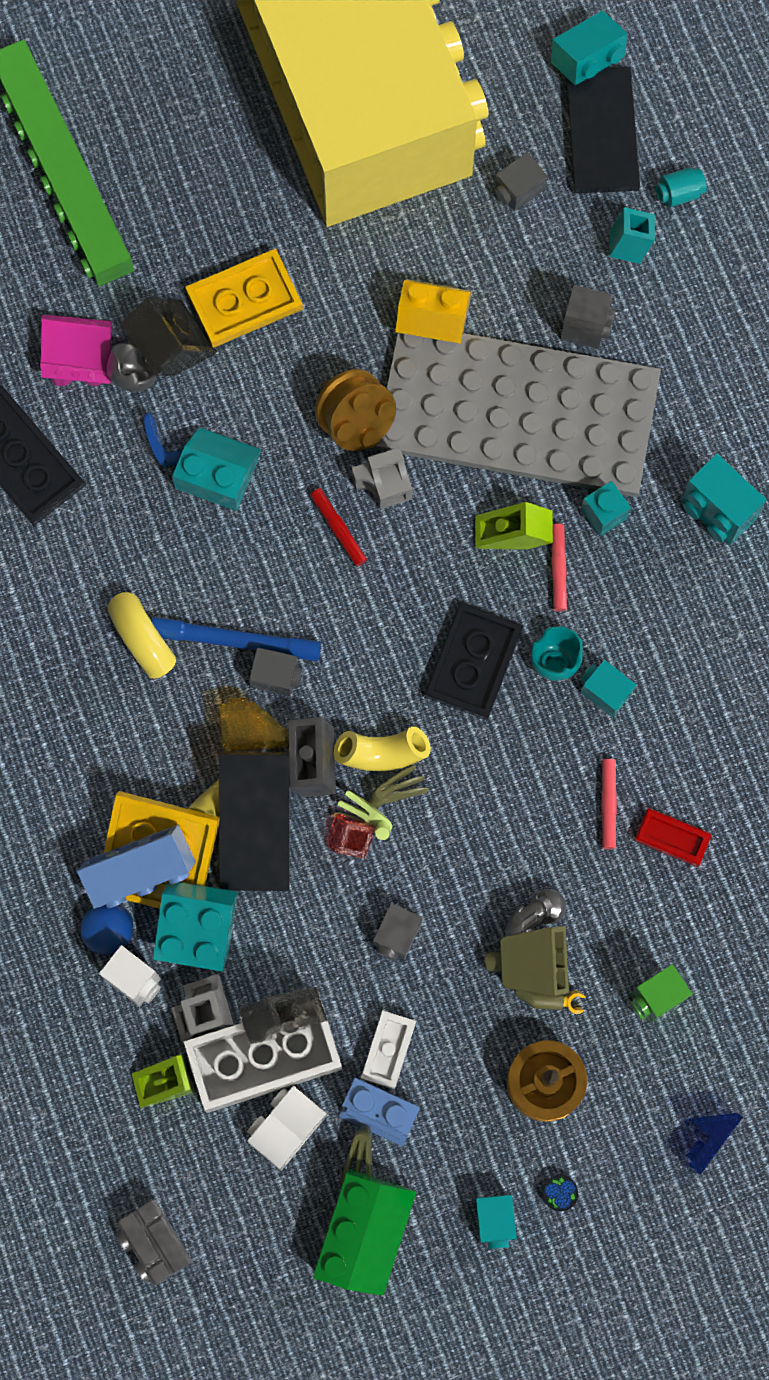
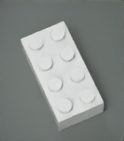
M320 998L184 1041L206 1113L342 1070Z

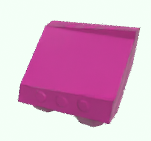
M43 314L41 318V377L49 378L56 386H66L72 380L84 381L90 386H99L102 383L111 384L107 373V362L112 349V322Z

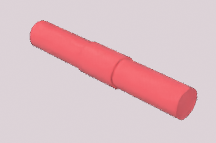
M557 523L553 524L551 567L554 611L561 612L567 610V571L564 524Z
M615 759L602 760V849H616L617 794Z

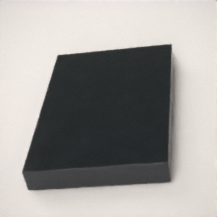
M460 602L426 688L424 698L488 721L523 625Z

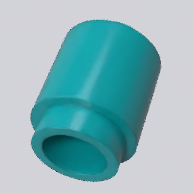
M688 167L660 176L659 184H656L655 189L660 203H665L668 208L699 199L701 194L706 193L707 184L700 168L693 169Z

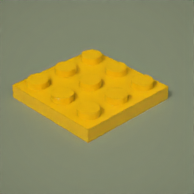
M118 791L115 796L104 853L179 824L196 861L188 873L189 876L180 882L205 886L220 817ZM168 881L158 884V888L147 895L138 896L137 893L126 896V900L160 909L162 893Z

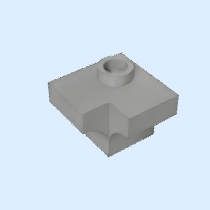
M400 447L368 457V463L352 467V480L356 490L364 489L373 493L380 509L412 500L413 489L408 478Z
M213 975L183 985L185 1000H182L180 1005L172 1007L181 1042L234 1026L219 975Z

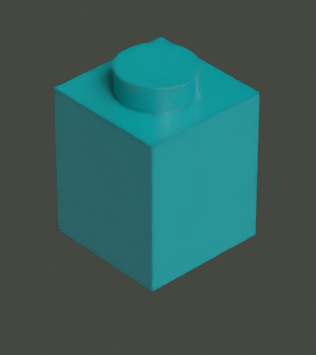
M624 207L609 231V257L640 264L655 241V214Z
M613 481L585 497L581 507L582 513L599 537L626 521L631 510L630 505Z
M604 659L598 667L592 664L582 676L581 681L584 682L580 693L613 718L633 694L637 684Z
M512 1195L476 1198L475 1206L479 1243L487 1242L488 1249L508 1248L509 1240L517 1239Z

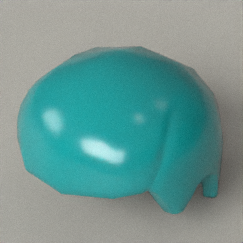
M565 626L546 628L542 637L533 643L531 650L532 667L538 675L554 682L572 677L580 668L583 660L581 638L575 631Z

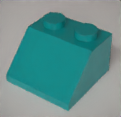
M199 427L184 446L172 478L175 489L238 511L262 451L256 447Z

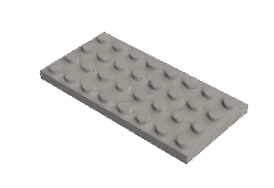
M398 333L387 389L392 393L396 402V415L391 428L375 446V450L389 451L400 447L402 455L598 490L610 481H613L622 495L638 498L661 369L463 333L461 344Z

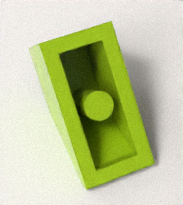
M523 502L475 516V548L531 549L553 543V510Z

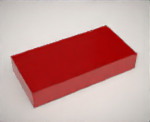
M647 808L634 841L699 867L712 834Z

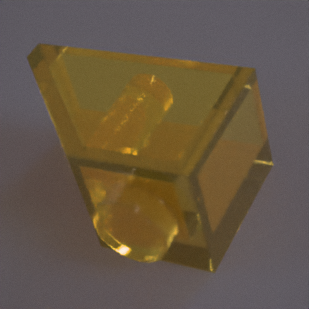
M232 698L227 700L228 704H220L221 736L224 751L289 748V732L255 702H248L247 698Z

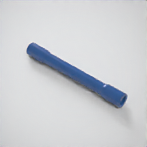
M153 617L152 619L154 627L163 639L187 640L254 651L257 648L297 656L298 659L319 662L321 641L294 637L283 638L201 626L159 617Z

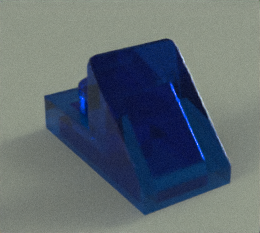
M730 1113L684 1120L686 1124L706 1138L704 1142L698 1139L687 1152L686 1157L690 1161L685 1167L696 1176L701 1175L743 1116L739 1113Z

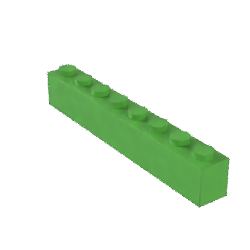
M23 39L0 49V85L5 93L0 97L7 113L14 112L18 121L13 124L21 141L27 139L31 148L27 150V153L34 168L40 166L44 173L40 180L47 195L54 194L58 202L53 207L60 222L67 221L71 231L66 233L74 251L80 249L84 256L80 263L87 278L94 277L98 287L134 272L132 259L25 40Z

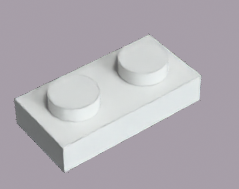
M382 1011L362 1073V1080L395 1090L416 1021Z

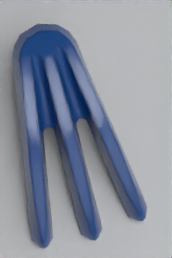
M152 413L145 414L144 423L147 438L158 462L163 468L176 465L182 451L166 453L157 431L155 417H153Z

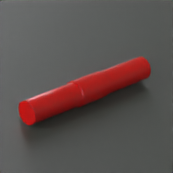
M321 488L316 489L310 496L327 521L328 526L340 541L355 566L363 565L367 558Z

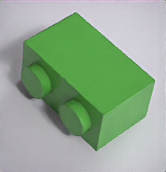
M672 964L639 985L630 994L633 999L630 1002V1006L640 1020L646 1018L648 1023L651 1024L686 1001L692 995V992Z

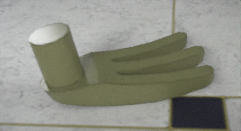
M412 765L375 788L368 802L378 809L385 803L426 794L429 788H416L398 792L423 781L424 776H418L394 785V783L415 770L416 765Z
M367 1125L359 1126L353 1135L340 1179L341 1186L348 1169L351 1167L353 1157H356L355 1171L361 1172L362 1159L365 1158L366 1174L372 1176L371 1129Z

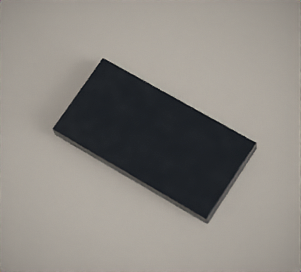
M631 66L606 67L594 77L585 79L577 85H574L566 77L574 194L639 191L640 176Z
M1 385L0 488L34 527L84 488L86 484Z
M219 752L220 889L230 891H289L290 753Z

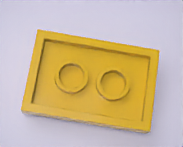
M276 248L185 287L213 348L303 310L300 297Z

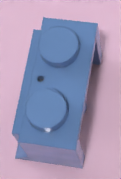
M354 1078L342 1105L343 1108L339 1118L357 1126L367 1125L372 1133L403 1147L420 1107Z

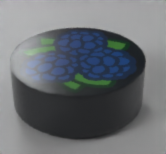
M553 1176L543 1186V1201L554 1211L562 1212L569 1210L577 1202L578 1187L568 1176Z

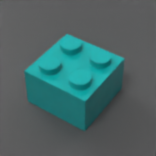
M716 454L689 480L681 499L687 514L696 520L699 518L708 526L707 530L718 542L724 541L729 547L757 520L767 501L760 492L719 454Z
M168 881L161 898L153 960L222 972L229 955L238 892L183 882L170 884Z

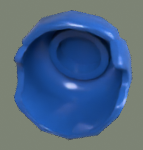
M122 903L113 908H107L106 905L94 909L92 906L84 914L81 921L80 932L82 941L94 953L104 956L115 954L121 945L125 948L132 938L133 917Z

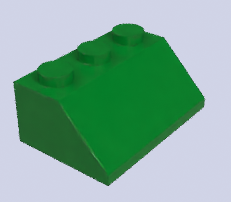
M348 1169L313 1279L346 1290L384 1296L417 1191Z

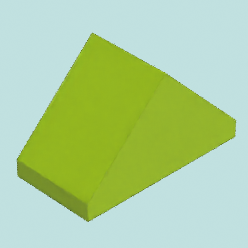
M182 1055L174 1056L132 1073L140 1108L194 1093L186 1061Z

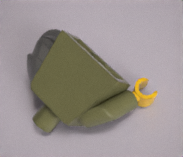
M554 889L540 890L531 897L528 906L523 909L522 905L510 917L505 929V937H502L500 941L501 951L487 952L485 958L486 968L488 972H502L503 986L513 989L516 997L535 1009L562 1010L563 1007H567L572 1013L581 1014L584 1011L583 1008L571 1007V1000L573 998L586 997L577 990L569 992L566 926L532 931V928L539 923L553 924L560 921L566 912V901L559 891Z

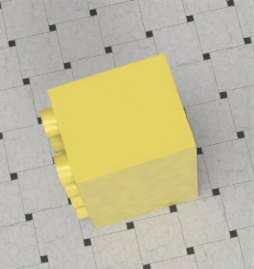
M236 0L326 227L472 176L474 152L486 145L480 120L488 118V106L477 79L462 83L456 62L464 60L463 46L452 21L438 25L432 5L440 3V0Z

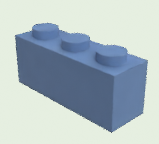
M179 824L87 859L79 867L77 873L94 909L106 905L107 908H113L126 901V896L137 893L138 896H144L158 888L157 885L169 881L170 884H175L186 879L196 861Z

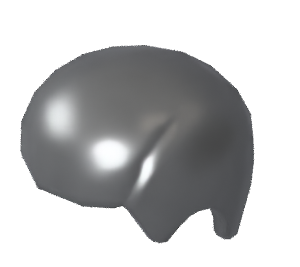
M129 343L114 345L107 362L109 379L119 388L130 392H142L154 385L158 371L154 367L151 357L142 359L139 356L137 345Z

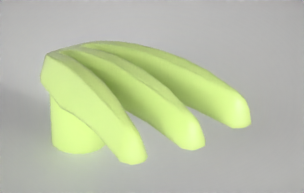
M347 790L345 795L365 810L350 803L339 801L338 806L359 817L335 812L334 817L374 832L379 840H386L392 829L390 820L365 799Z

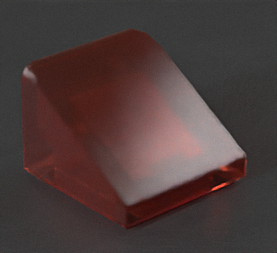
M336 814L326 844L335 853L366 859L376 827L346 815Z

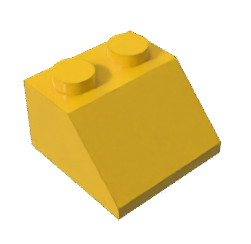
M408 279L404 280L398 305L396 332L461 344L472 291Z

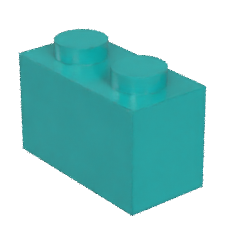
M602 10L552 39L551 63L574 85H577L585 79L594 77L599 71L609 65L618 63L625 56L628 33Z

